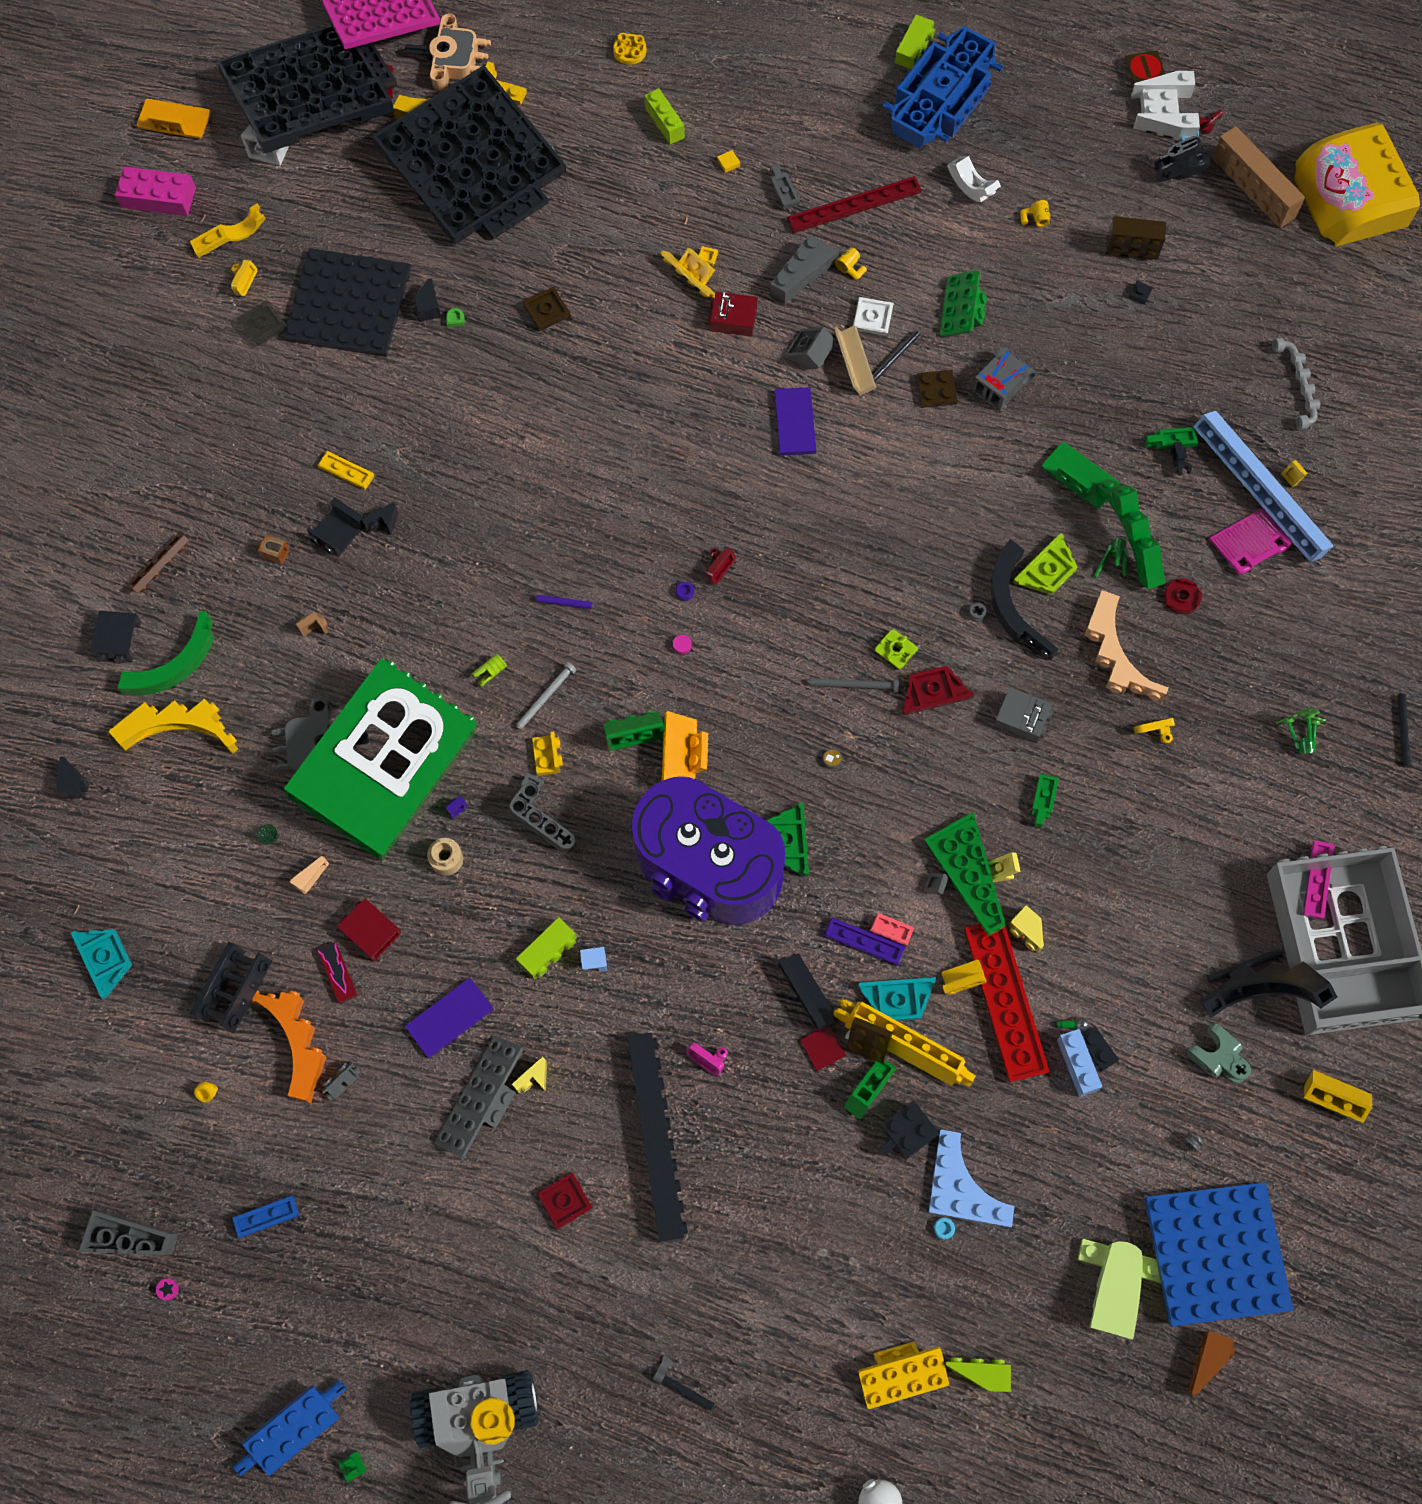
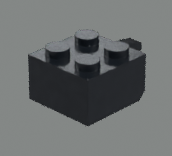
M913 1100L881 1125L880 1128L886 1135L884 1140L887 1143L879 1148V1151L883 1156L892 1150L895 1154L899 1152L907 1161L940 1133Z

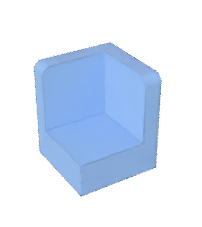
M604 947L580 950L583 970L599 968V972L607 971Z

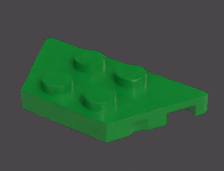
M800 803L796 807L786 810L766 821L778 830L785 846L784 867L808 877L809 867L804 803Z

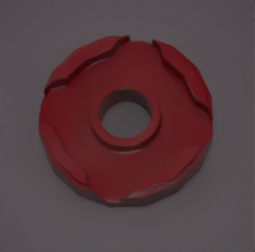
M1179 578L1167 585L1164 592V601L1171 611L1186 615L1193 613L1199 607L1202 601V592L1194 581ZM1185 593L1188 599L1182 600L1178 594Z

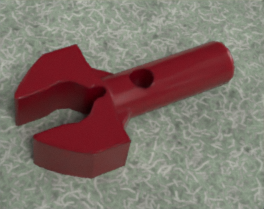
M1222 110L1216 111L1208 119L1199 118L1200 127L1207 125L1201 134H1210L1213 131L1214 126L1212 124L1223 115Z

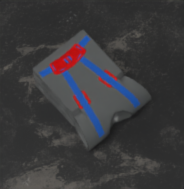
M1001 347L996 358L975 377L972 392L1001 411L1021 387L1027 385L1036 377L1037 371Z

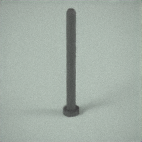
M809 678L807 683L810 686L893 689V692L897 693L899 689V679H894V682Z

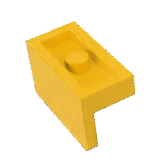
M979 960L942 972L945 982L943 989L945 994L948 995L987 982Z

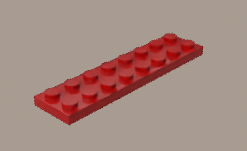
M980 924L965 927L964 931L973 961H980L987 981L981 984V989L1009 1083L1048 1074L1049 1068L1006 926L989 937Z

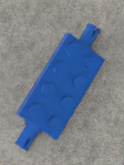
M338 1379L327 1390H322L321 1392L312 1384L243 1440L242 1445L248 1451V1454L233 1465L236 1473L241 1477L257 1464L270 1476L339 1419V1415L331 1405L332 1401L347 1391L346 1386L341 1383L342 1381Z

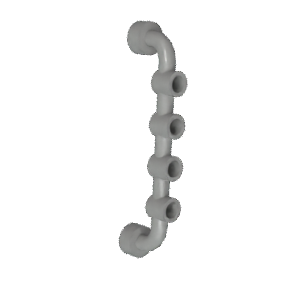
M1282 337L1274 338L1272 349L1275 353L1283 352L1285 348L1291 352V363L1295 365L1296 379L1301 384L1300 392L1305 397V408L1310 413L1309 418L1307 415L1297 416L1296 427L1298 430H1306L1309 425L1316 421L1318 417L1317 410L1320 409V401L1318 399L1313 400L1312 397L1315 394V385L1308 384L1307 381L1311 375L1310 369H1304L1302 365L1306 361V356L1304 353H1299L1293 343L1284 341Z

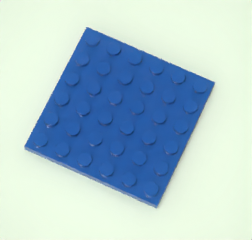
M1266 1182L1144 1198L1169 1327L1294 1311Z

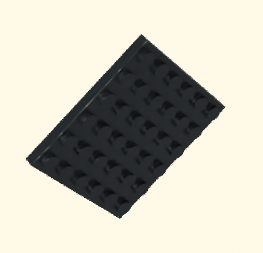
M309 248L283 334L284 341L387 357L411 270L410 263Z

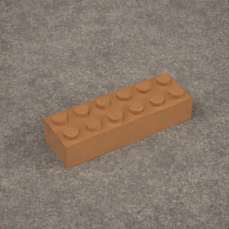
M1236 126L1221 135L1212 156L1214 162L1225 171L1227 176H1230L1236 182L1237 186L1279 228L1295 219L1305 196Z

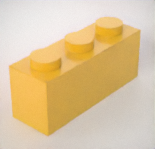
M1313 1070L1304 1085L1305 1099L1364 1123L1372 1109V1094Z

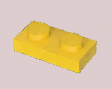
M498 81L516 105L521 106L527 93L526 88Z

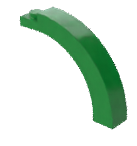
M199 610L193 635L181 653L170 662L152 670L142 672L122 671L118 690L126 696L150 695L169 689L191 675L203 662L214 639L210 631L213 621L207 611Z

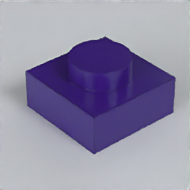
M459 796L457 799L453 798L447 804L446 810L451 818L454 819L468 806L466 801Z

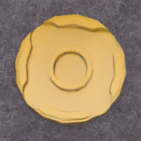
M488 1398L481 1401L471 1414L470 1426L472 1432L479 1441L485 1444L495 1445L505 1441L514 1429L515 1416L513 1410L507 1402L499 1398Z

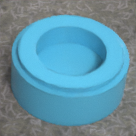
M940 1218L934 1224V1233L940 1239H949L955 1232V1225L948 1218Z

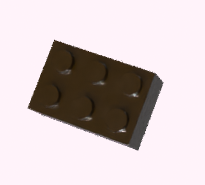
M1113 216L1107 235L1105 254L1158 260L1165 242L1166 222Z

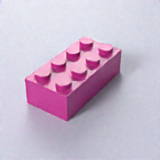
M123 167L115 196L121 208L188 216L196 186L191 175Z

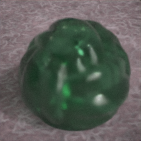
M266 824L258 829L257 837L263 845H269L277 840L278 832L272 824Z

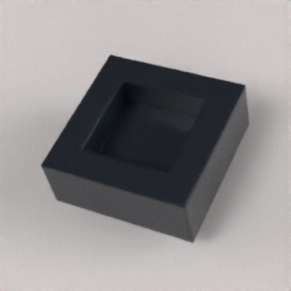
M1136 281L1129 298L1145 305L1153 287Z

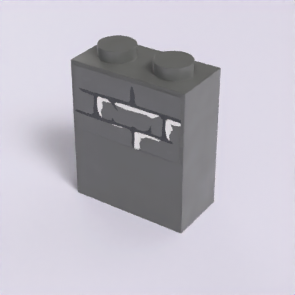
M1009 687L994 727L1037 743L1039 737L1043 738L1047 730L1044 727L1045 722H1050L1054 711L1050 710L1052 703Z

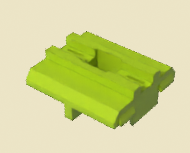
M894 629L875 648L878 654L899 670L907 664L908 660L918 650V647L910 642L907 636H902ZM893 647H897L900 651H893Z

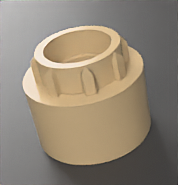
M440 838L430 845L427 858L436 873L447 876L456 873L461 868L463 854L459 845L454 840ZM443 854H450L447 860H441Z

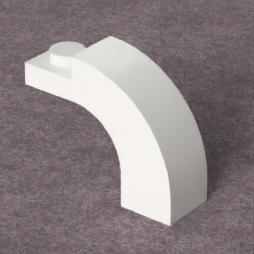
M960 156L947 165L951 176L959 188L975 201L982 202L995 194V190L1001 187L998 180L983 179L976 172L969 156Z

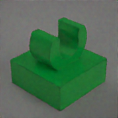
M359 1451L338 1462L347 1482L368 1471Z

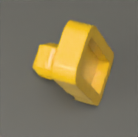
M243 260L242 265L234 264L231 267L232 272L235 274L231 283V289L238 296L246 295L257 273L256 266L250 260Z
M1170 718L1133 728L1135 734L1159 729L1160 740L1166 744L1170 743L1173 739L1170 734V726L1175 724L1174 719Z

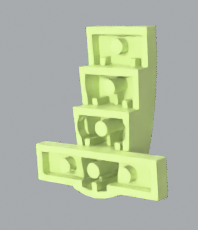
M1082 1239L1077 1260L1102 1267L1096 1286L1097 1291L1089 1328L1133 1340L1139 1307L1141 1278L1161 1283L1156 1259L1142 1256V1251L1128 1242L1119 1241L1107 1246Z

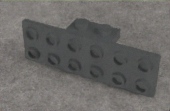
M498 1036L492 1038L435 1141L437 1146L464 1158L484 1122L496 1129L515 1094V1091L504 1084L519 1059L523 1047Z

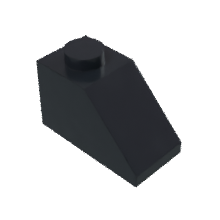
M430 278L414 297L416 305H413L415 316L419 315L421 322L441 317L432 278Z
M60 756L56 793L62 799H85L86 792L89 790L88 781L64 756Z

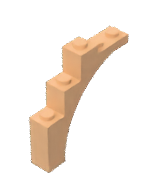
M1102 590L1084 636L1092 641L1102 642L1095 662L1103 667L1113 668L1106 688L1116 694H1124L1128 688L1133 693H1142L1152 700L1162 701L1167 694L1168 687L1148 680L1136 670L1125 656L1119 644L1115 628V613L1120 596Z

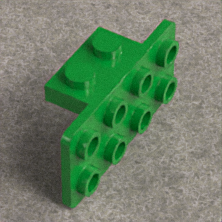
M978 270L950 275L947 278L940 335L942 337L969 333L973 331L974 325L975 327L983 325L987 296L979 287L980 272Z
M1065 442L1061 443L1042 465L1046 472L1097 509L1101 508L1107 500L1097 492L1096 485L1101 484L1105 480L1112 479L1120 484L1119 481Z

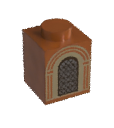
M265 535L258 545V552L262 559L283 565L290 550L286 541Z

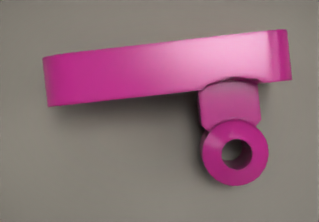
M692 1042L685 1052L690 1059L715 1077H718L723 1071V1061L728 1054L725 1048H719L713 1056L695 1042Z

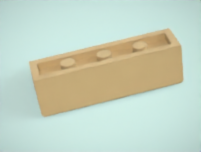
M854 325L843 331H840L837 326L834 327L854 389L860 396L876 389L856 326Z

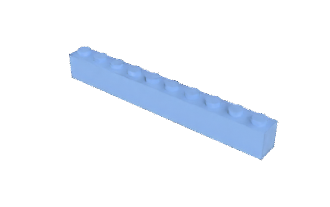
M1217 411L1204 414L1193 426L1195 430L1310 562L1322 558L1334 545Z

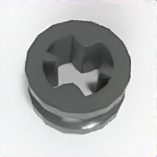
M981 603L973 604L969 611L970 619L975 622L982 621L987 612L986 607ZM975 609L982 611L979 616L977 613L974 614Z
M1188 1132V1137L1183 1138L1182 1142L1192 1151L1198 1152V1147L1203 1146L1204 1143L1198 1136Z

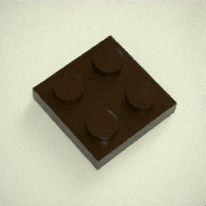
M554 286L523 301V306L539 331L571 317L568 308Z
M953 370L917 373L916 378L921 408L957 405L958 400Z
M855 1017L851 1025L846 1049L884 1064L893 1032Z

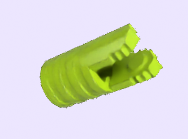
M496 653L472 672L471 676L476 678L486 671L487 674L478 682V685L482 687L505 669L507 665Z

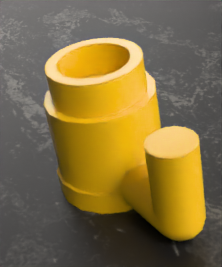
M1045 200L1036 201L1031 207L1020 211L1022 225L1029 223L1027 215L1033 214L1034 221L1038 227H1044L1050 223L1049 204Z
M850 247L835 260L836 267L841 272L851 275L855 280H858L867 271L865 266H861L857 271L852 268L860 258V254L855 248Z

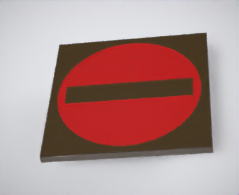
M1158 50L1125 56L1133 84L1165 75Z

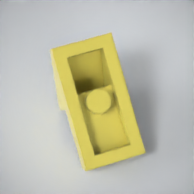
M1011 852L988 861L993 882L1014 879V874L1021 872L1017 853Z
M543 1057L539 1059L512 1084L518 1093L529 1090L533 1086L532 1082L534 1080L546 1091V1060Z

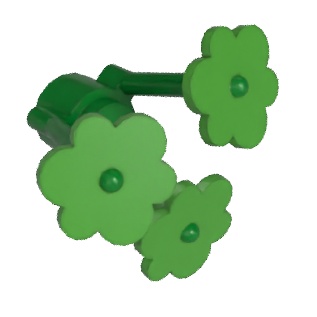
M1318 709L1298 710L1296 715L1286 716L1285 719L1276 722V724L1282 723L1283 726H1288L1295 749H1299L1300 754L1316 752V728L1321 723L1326 722V719L1314 718L1316 714H1320ZM1297 714L1305 718L1303 721L1307 722V737L1300 738V742L1291 724L1294 722L1293 718L1298 716Z

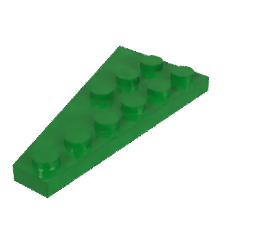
M972 812L925 838L924 843L989 937L1003 929L1006 924L996 895L995 885L980 838L979 828L976 824L975 814Z

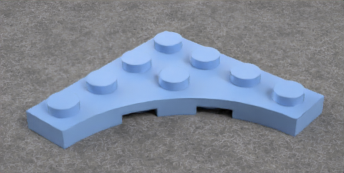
M940 1130L928 1213L1011 1228L1014 1206L990 1197L973 1181L962 1158L961 1133Z

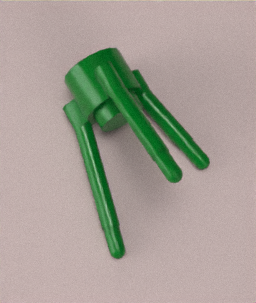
M1115 538L1112 541V545H1108L1107 551L1094 574L1095 578L1098 577L1110 553L1116 557L1115 566L1119 565L1120 557L1123 556V576H1127L1128 550L1126 549V540Z

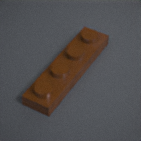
M177 534L127 587L135 593L143 592L148 587L149 581L157 578L161 573L160 570L174 560V555L186 548V543L189 540L184 535Z

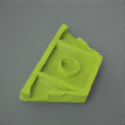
M1060 533L1013 580V583L1052 595L1078 568L1071 556L1072 553L1069 547L1067 548L1063 534Z

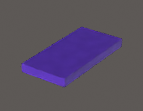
M811 387L775 389L780 456L816 454Z
M468 978L405 1027L430 1059L487 1016L494 1008L472 979Z

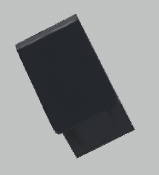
M393 502L361 520L368 533L376 531L382 525H385L390 535H392L398 510Z

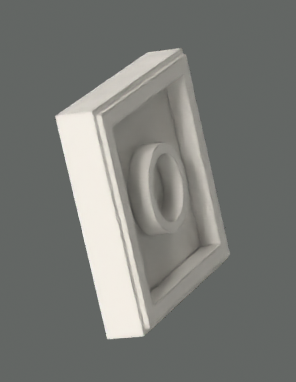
M859 297L853 326L855 325L860 332L887 336L894 303Z

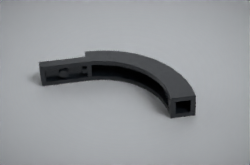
M1010 539L1000 552L992 574L991 600L995 614L1010 637L1016 642L1023 638L1027 645L1033 646L1043 658H1048L1051 661L1056 656L1058 648L1024 621L1012 602L1009 589L1010 574L1015 565L1021 560L1025 550Z

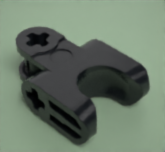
M1192 136L1172 145L1168 149V154L1158 158L1154 163L1157 170V178L1160 181H1168L1179 175L1180 178L1186 179L1207 170L1210 166V159L1206 154L1192 156L1200 151L1201 140L1197 136Z

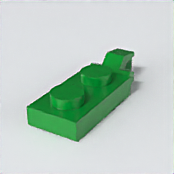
M1194 427L1159 430L1154 435L1147 436L1145 445L1146 448L1171 449L1174 442L1181 441L1183 448L1195 447L1198 444Z
M1044 774L1039 775L1032 806V816H1036L1034 827L1042 829L1044 819H1049L1052 814L1059 781L1057 777Z

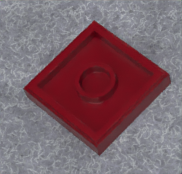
M573 1172L536 1193L556 1230L593 1209Z

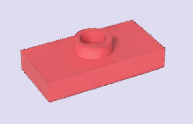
M877 913L870 932L907 947L914 927Z

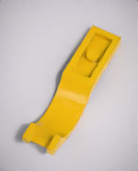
M258 203L249 208L250 212L242 222L232 226L220 224L191 240L190 243L196 255L200 258L228 241H241L255 233L266 219L263 214L261 215Z

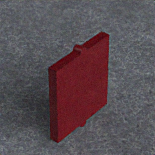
M830 1026L819 1033L814 1030L812 1034L800 1040L816 1071L829 1065L833 1066L834 1062L846 1057Z

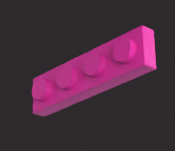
M1314 840L1310 859L1316 858V856L1321 854L1333 856L1334 844ZM1331 867L1309 871L1303 916L1318 920L1324 919Z

